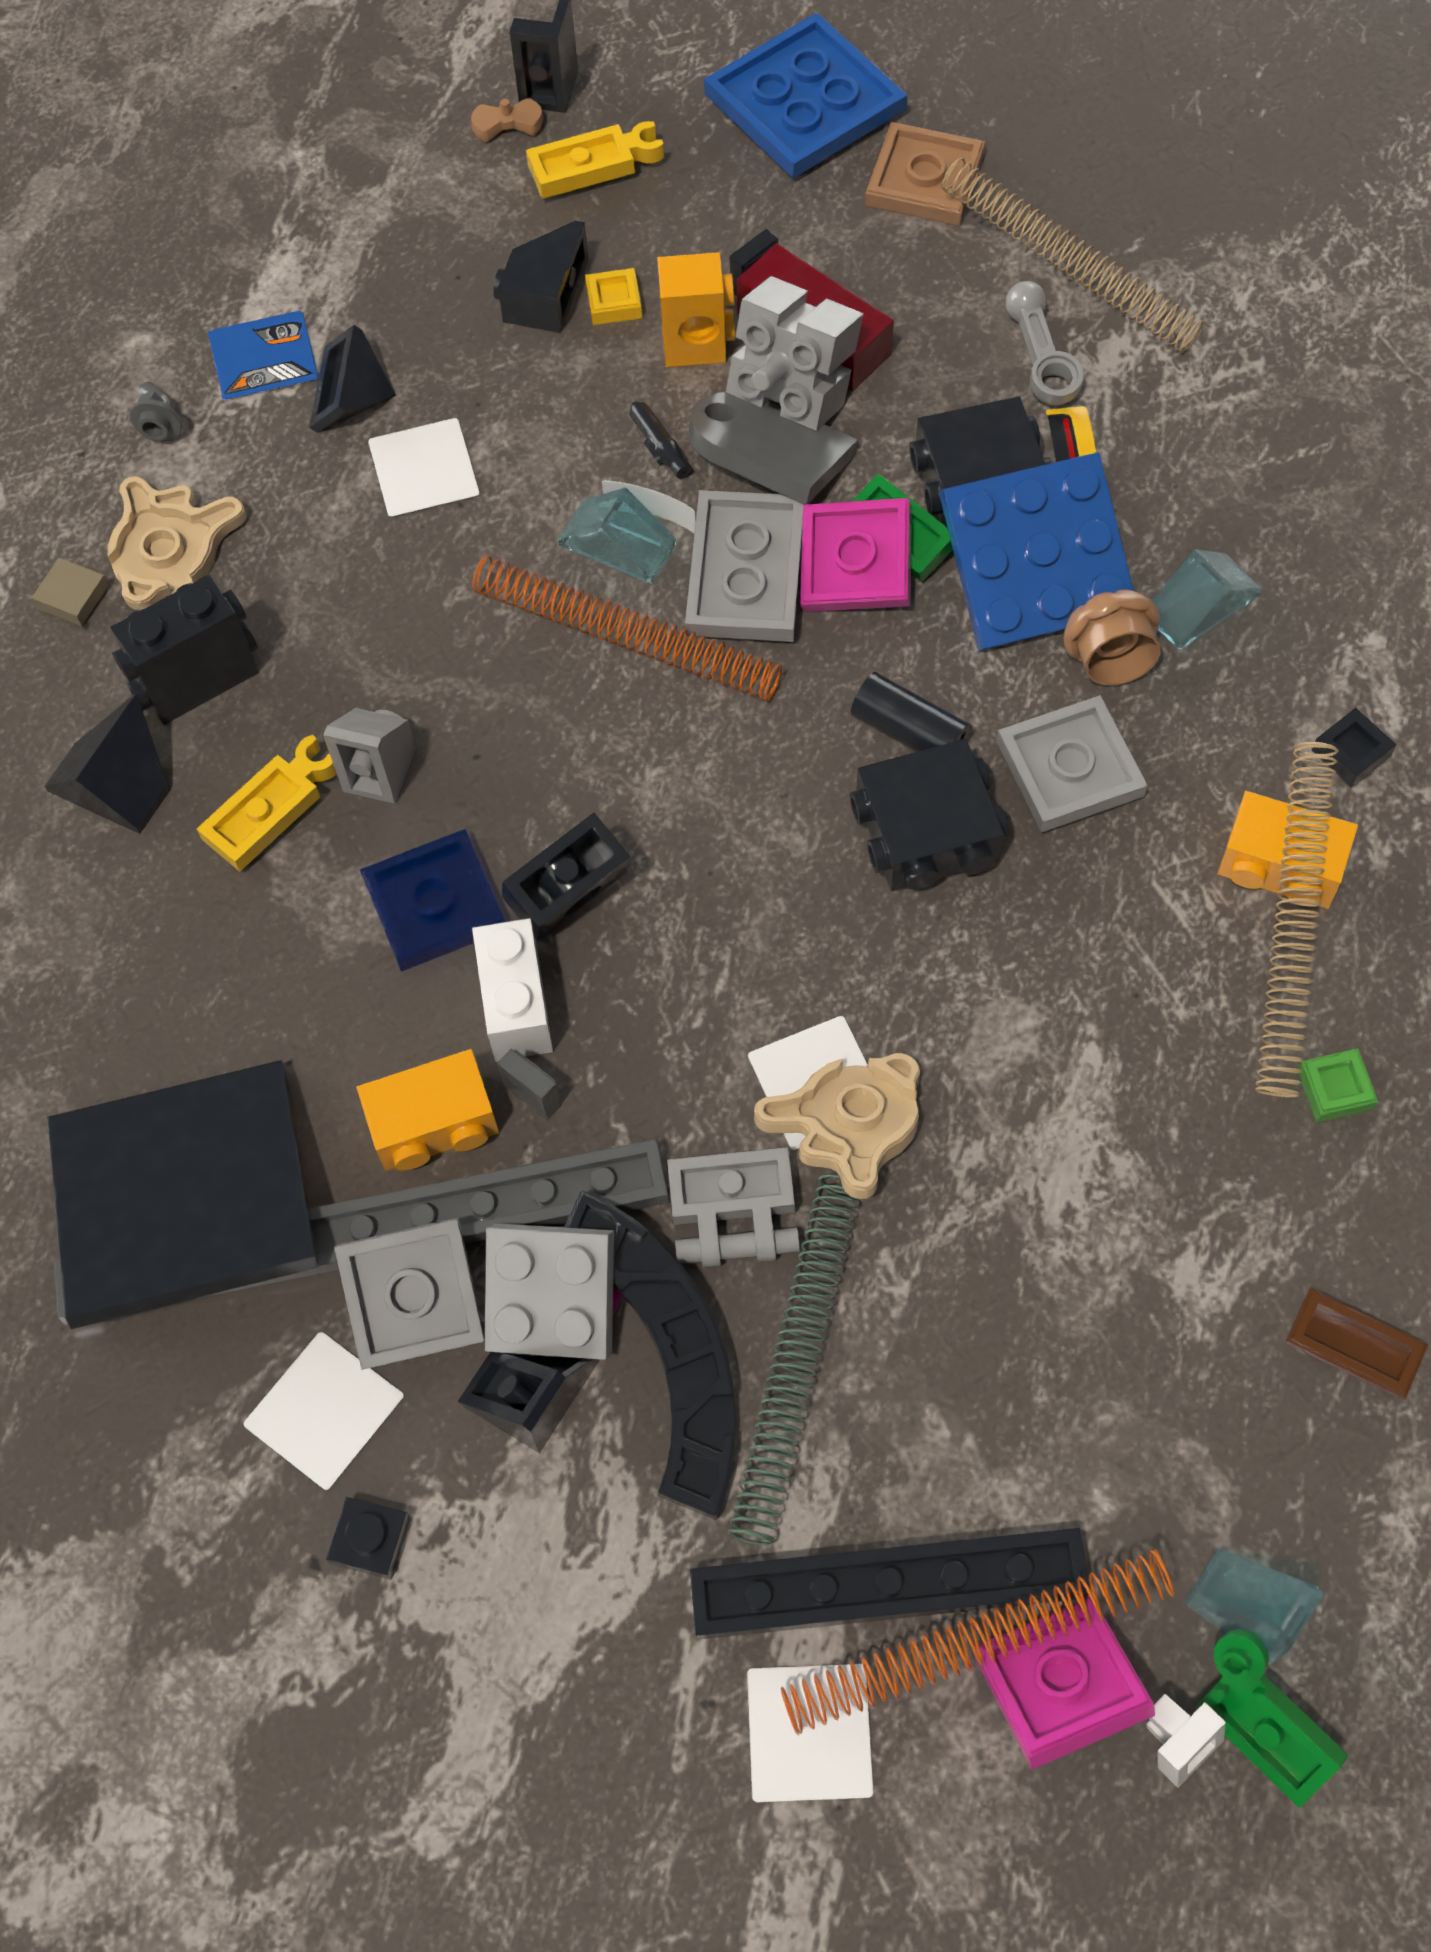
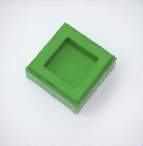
M1358 1048L1300 1062L1297 1068L1303 1071L1299 1073L1316 1123L1371 1111L1378 1104V1099Z

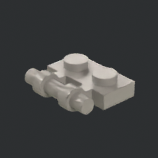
M788 1147L667 1160L674 1225L698 1223L699 1228L698 1238L675 1240L676 1256L680 1264L702 1262V1268L721 1266L720 1260L757 1256V1262L775 1261L776 1254L800 1252L797 1227L773 1230L771 1215L795 1213ZM753 1218L754 1232L718 1235L716 1223L718 1220Z

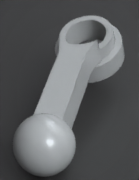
M1031 281L1019 282L1009 290L1005 304L1008 314L1020 324L1033 364L1030 375V387L1037 398L1045 404L1052 406L1065 404L1073 400L1081 389L1084 377L1082 365L1071 354L1055 350L1043 314L1046 307V295L1043 289ZM1046 376H1058L1065 378L1069 386L1061 390L1051 389L1044 384L1042 379Z

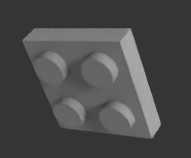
M1101 695L998 730L996 742L1041 833L1145 797L1148 785Z
M459 1217L347 1242L334 1247L361 1370L485 1341Z
M492 1224L487 1227L485 1351L606 1360L612 1354L614 1230Z

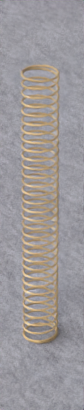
M964 158L957 159L950 166L942 181V191L948 194L952 193L953 198H959L962 204L967 203V207L969 209L974 208L976 214L982 213L983 219H989L991 224L997 223L998 229H1004L1007 235L1012 234L1014 240L1020 239L1021 245L1027 244L1028 250L1035 249L1036 255H1042L1046 261L1050 260L1052 266L1058 265L1059 271L1066 270V275H1073L1074 281L1078 282L1081 280L1083 287L1089 285L1090 292L1096 291L1097 297L1104 296V300L1107 303L1112 301L1113 308L1120 306L1121 313L1128 312V318L1132 319L1135 317L1136 324L1143 323L1144 329L1151 328V333L1154 335L1159 333L1160 340L1167 338L1168 345L1175 343V350H1180V353L1186 352L1195 342L1203 328V320L1198 321L1191 328L1180 348H1177L1178 340L1190 328L1195 315H1191L1181 328L1177 339L1169 343L1170 335L1184 320L1187 309L1179 314L1168 335L1162 338V330L1174 318L1179 309V304H1176L1170 310L1161 328L1157 332H1153L1154 325L1169 308L1171 299L1165 301L1156 314L1153 323L1146 327V320L1161 303L1164 296L1163 293L1156 297L1149 307L1145 318L1139 322L1137 320L1138 315L1149 304L1156 292V288H1152L1147 293L1137 313L1130 316V310L1145 293L1148 282L1138 289L1129 308L1122 311V305L1136 290L1140 277L1133 280L1126 290L1121 303L1115 306L1114 300L1128 285L1132 272L1125 275L1118 285L1113 298L1107 300V294L1122 277L1124 267H1120L1116 271L1105 293L1099 295V289L1114 272L1117 266L1116 261L1108 266L1097 288L1092 290L1091 284L1105 269L1109 256H1105L1097 265L1090 282L1086 285L1083 284V279L1099 261L1101 251H1097L1092 256L1084 269L1082 277L1076 279V273L1090 258L1093 252V245L1084 251L1074 272L1068 274V268L1084 250L1086 240L1081 241L1076 246L1066 267L1061 269L1060 263L1066 259L1075 247L1078 235H1074L1066 244L1070 236V230H1066L1060 236L1063 225H1058L1053 230L1055 219L1050 220L1045 225L1047 214L1042 215L1038 219L1040 209H1036L1031 213L1032 204H1028L1022 210L1025 203L1024 199H1020L1015 204L1017 193L1012 194L1008 198L1009 188L1001 192L1002 183H998L993 187L994 178H990L986 182V173H982L978 177L979 168L971 171L972 164L967 163L965 165ZM960 160H963L962 169L955 181L946 189L952 170ZM968 165H970L965 178L955 188L956 182L960 178L963 170ZM977 170V174L973 182L967 188V190L964 193H962L969 177L973 174L974 171ZM985 175L980 188L970 198V195L975 185L977 184L979 179ZM992 180V184L988 192L983 197V199L979 203H977L985 186ZM962 185L960 195L955 196L954 192ZM1000 185L999 191L997 192L995 198L985 208L986 203L989 197L991 196L992 192ZM969 191L967 201H962L961 197ZM1007 191L1005 199L1003 200L999 208L993 213L996 203L1003 195V193ZM978 194L975 205L973 207L969 206V202ZM1013 196H1015L1014 201L1008 209V211L1003 215L1002 218H1000L1009 200ZM985 200L982 211L978 212L976 207ZM1023 201L1015 217L1008 223L1016 206ZM993 204L990 216L985 217L984 212ZM1030 206V209L1026 217L1021 222V224L1016 228V225L1020 217L1022 216L1023 212ZM1001 209L997 221L992 222L991 218ZM1038 211L1031 226L1023 233L1031 217ZM1009 213L1005 226L1000 227L999 222ZM1045 217L1042 226L1037 231V233L1031 238L1036 226L1042 220V218ZM1016 219L1012 232H1007V227ZM1053 222L1049 232L1044 237V239L1039 243L1042 234L1049 226V224ZM1024 224L1020 237L1016 238L1014 232ZM1033 227L1029 235L1028 241L1023 243L1022 237L1025 236ZM1059 227H1061L1056 238L1047 248V245L1050 239L1052 238L1053 234L1057 231ZM1068 232L1065 241L1063 242L1061 247L1055 252L1059 242ZM1040 233L1035 247L1030 248V242ZM1049 236V238H1048V240H1047V242H1046V244H1045V246H1044L1043 252L1038 253V252H1037V248H1038V247L1047 239V237ZM1074 238H1076L1074 244H1073L1072 247H1071V249H1070V250L1068 251V253L1063 257V254H1064L1065 250L1067 249V247L1069 246V244L1072 242V240H1073ZM1057 241L1053 248L1051 257L1045 258V252H1047ZM1082 243H1084L1078 255L1070 263L1077 249L1080 247ZM1064 247L1059 261L1054 264L1052 262L1053 257ZM1091 248L1089 255L1087 256V258L1085 259V261L1082 263V265L1078 268V266H1079L1081 260L1083 259L1084 255H1085V254L1088 252V250ZM1097 254H1099L1098 257H1097V259H1096V261H1095V263L1092 265V267H1091V268L1089 269V271L1086 273V271H1087V269H1088L1090 263L1092 262V260L1096 257ZM1107 259L1100 272L1094 278L1100 265ZM1112 265H1114V267H1113V269L1111 270L1110 274H1109V275L1107 276V278L1102 282V280L1104 279V277H1105L1106 273L1108 272V270L1112 267ZM1121 271L1115 283L1110 287L1116 275ZM1129 276V278H1128L1127 282L1125 283V285H1124V286L1122 287V289L1118 292V290H1119V288L1121 287V285L1123 284L1124 280ZM1137 281V283H1136L1135 287L1133 288V290H1132V291L1130 292V294L1126 297V295L1128 294V292H1129V290L1131 289V287L1133 286V284ZM1145 286V288H1144V290L1142 291L1141 295H1140V296L1138 297V299L1135 301L1137 295H1138L1139 292L1142 290V288ZM1153 291V293H1152V295L1150 296L1149 300H1148V301L1146 302V304L1143 306L1145 300L1147 299V297H1148V296L1151 294V292ZM1160 298V300L1158 301L1157 305H1156V306L1154 307V309L1151 311V309H1152V307L1154 306V304L1156 303V301ZM1168 303V305L1166 306L1165 310H1164V311L1162 312V314L1159 316V314H1160V312L1162 311V309H1163V308L1165 307V305ZM1174 311L1173 315H1172V316L1170 317V319L1167 321V319L1169 318V316L1171 315V313ZM1200 324L1192 337L1185 343L1194 328Z
M1321 742L1299 743L1294 746L1295 750L1293 752L1297 759L1293 761L1292 765L1296 770L1291 773L1294 781L1290 783V787L1293 792L1288 797L1292 802L1287 806L1288 810L1292 813L1286 816L1290 824L1285 826V831L1289 835L1285 836L1283 840L1288 846L1282 850L1286 855L1281 860L1285 868L1280 870V874L1284 879L1278 883L1283 890L1277 893L1278 897L1282 900L1276 904L1280 912L1274 916L1279 921L1273 927L1278 934L1272 937V940L1277 945L1271 948V951L1277 956L1269 960L1276 967L1268 971L1275 978L1267 981V984L1273 989L1267 991L1266 995L1272 1000L1265 1003L1264 1006L1270 1012L1263 1015L1271 1023L1262 1026V1029L1269 1034L1263 1035L1261 1040L1268 1045L1259 1049L1266 1057L1258 1060L1262 1066L1267 1068L1257 1071V1074L1265 1079L1258 1080L1255 1083L1258 1086L1255 1088V1091L1271 1096L1298 1097L1300 1095L1299 1092L1291 1089L1261 1086L1259 1083L1276 1081L1295 1085L1301 1084V1081L1276 1079L1265 1076L1260 1072L1267 1070L1289 1073L1303 1072L1295 1068L1270 1066L1261 1061L1265 1059H1280L1292 1062L1304 1061L1303 1058L1272 1055L1264 1052L1263 1049L1278 1047L1296 1051L1305 1050L1302 1046L1274 1044L1264 1040V1038L1271 1036L1299 1040L1307 1038L1299 1034L1272 1032L1265 1029V1027L1270 1025L1292 1028L1308 1027L1302 1023L1277 1022L1266 1016L1270 1014H1283L1294 1017L1309 1016L1305 1012L1279 1011L1267 1005L1276 1002L1297 1006L1310 1005L1309 1002L1303 1000L1277 999L1270 996L1269 993L1276 991L1298 995H1309L1312 993L1305 989L1279 988L1271 985L1270 982L1276 980L1301 984L1313 982L1311 979L1301 977H1280L1271 973V971L1276 969L1304 973L1314 971V969L1305 966L1278 965L1273 962V959L1283 957L1305 962L1315 960L1314 957L1307 955H1283L1275 952L1274 948L1284 946L1297 950L1311 951L1316 949L1315 946L1309 944L1281 943L1275 940V937L1285 935L1310 940L1318 937L1315 934L1305 932H1282L1276 927L1283 924L1300 928L1313 929L1319 927L1318 924L1313 922L1283 921L1278 918V915L1288 913L1301 917L1314 918L1320 916L1318 912L1310 910H1284L1279 907V904L1289 902L1296 905L1314 907L1322 904L1312 899H1286L1280 896V893L1285 891L1314 896L1323 893L1321 890L1314 888H1287L1281 884L1286 880L1313 885L1324 882L1316 877H1288L1283 874V871L1288 869L1312 874L1325 872L1323 868L1317 866H1289L1284 863V860L1289 858L1312 863L1326 861V858L1318 855H1290L1285 852L1290 847L1312 852H1323L1328 849L1320 844H1291L1286 841L1291 836L1312 841H1325L1329 838L1321 833H1292L1288 831V827L1293 825L1311 830H1327L1330 828L1328 824L1322 822H1293L1289 820V816L1294 814L1311 819H1328L1331 817L1329 813L1323 811H1293L1290 808L1293 804L1311 808H1330L1332 806L1330 802L1325 800L1303 799L1296 801L1291 797L1294 793L1319 798H1327L1334 795L1333 792L1326 789L1305 788L1297 790L1293 788L1295 782L1317 787H1330L1335 784L1334 781L1326 778L1308 777L1298 779L1294 776V773L1297 771L1316 776H1332L1336 773L1335 770L1327 767L1310 766L1298 768L1295 765L1299 760L1315 765L1336 764V759L1327 756H1333L1339 750L1333 745ZM1313 747L1329 748L1335 750V752L1314 754L1303 752L1301 749ZM1299 752L1308 756L1299 757L1296 753ZM1320 758L1332 760L1334 762L1323 763L1310 761L1306 759ZM1320 769L1328 770L1333 773H1315L1306 770ZM1320 780L1330 782L1331 784H1316L1305 781ZM1303 791L1326 792L1329 795L1310 794ZM1302 802H1318V803H1325V804H1328V805H1326V806H1318V805L1305 804V803H1302ZM1301 813H1317L1327 816H1310ZM1300 824H1316L1326 827H1310ZM1300 835H1315L1325 838H1310ZM1299 846H1313V847H1320V848H1324V849H1311V848H1304V847H1299ZM1299 857H1312V858H1319V859H1323V860H1311V859H1303V858H1299ZM1298 868H1310V869H1317V870H1321V871H1310V870H1303V869H1298ZM1297 879L1316 880L1319 882L1302 881ZM1297 890L1314 891L1318 893L1302 892ZM1296 901L1312 902V903H1317V904L1301 903V902H1296Z

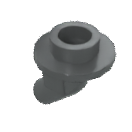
M143 383L138 390L140 398L130 411V420L134 428L145 438L153 441H170L177 438L182 429V421L179 415L171 408L168 396L154 383Z

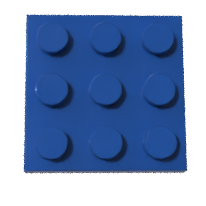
M817 12L704 79V94L793 179L907 110V94Z
M1099 452L946 488L939 493L978 652L1065 631V626L1073 611L1079 606L1085 605L1093 596L1103 592L1114 593L1121 589L1134 591Z

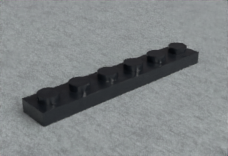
M1080 1528L690 1569L696 1640L994 1609L995 1607L1004 1608L1007 1603L1013 1607L1018 1606L1017 1602L1019 1599L1025 1605H1030L1029 1597L1031 1594L1036 1597L1039 1604H1042L1041 1593L1043 1590L1055 1602L1053 1592L1055 1585L1060 1588L1068 1601L1065 1584L1069 1581L1080 1597L1077 1584L1079 1576L1085 1580L1089 1587ZM1081 1582L1084 1599H1087L1089 1594ZM1069 1586L1071 1600H1077L1076 1596L1074 1595L1072 1589ZM1057 1591V1596H1058L1059 1602H1060V1601H1063V1599L1061 1598L1059 1592ZM1045 1595L1046 1603H1050Z

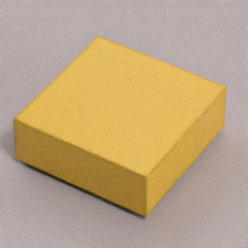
M634 268L585 275L593 325L642 319V308Z

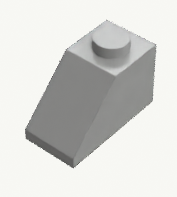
M354 708L327 725L323 736L343 792L396 804L416 751L409 720L403 719L398 714L388 710L372 712Z

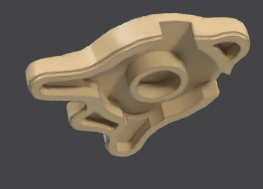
M133 476L125 479L119 489L124 502V513L111 534L108 543V558L116 578L122 585V595L126 604L135 610L145 609L173 594L179 587L193 583L208 575L215 563L216 552L222 539L228 533L241 526L246 520L247 516L242 502L237 498L228 496L201 508H196L195 495L188 486L181 485L157 491L143 478Z
M894 1053L883 1058H869L868 1066L854 1065L843 1067V1059H839L826 1064L812 1074L799 1090L790 1094L765 1097L759 1100L754 1107V1121L760 1130L767 1133H801L806 1137L799 1145V1158L801 1162L809 1166L835 1170L840 1176L845 1192L849 1196L857 1199H867L874 1195L877 1190L878 1172L881 1167L890 1159L901 1154L911 1143L917 1131L919 1111L916 1102V1088L919 1082L920 1068L912 1057L903 1053Z

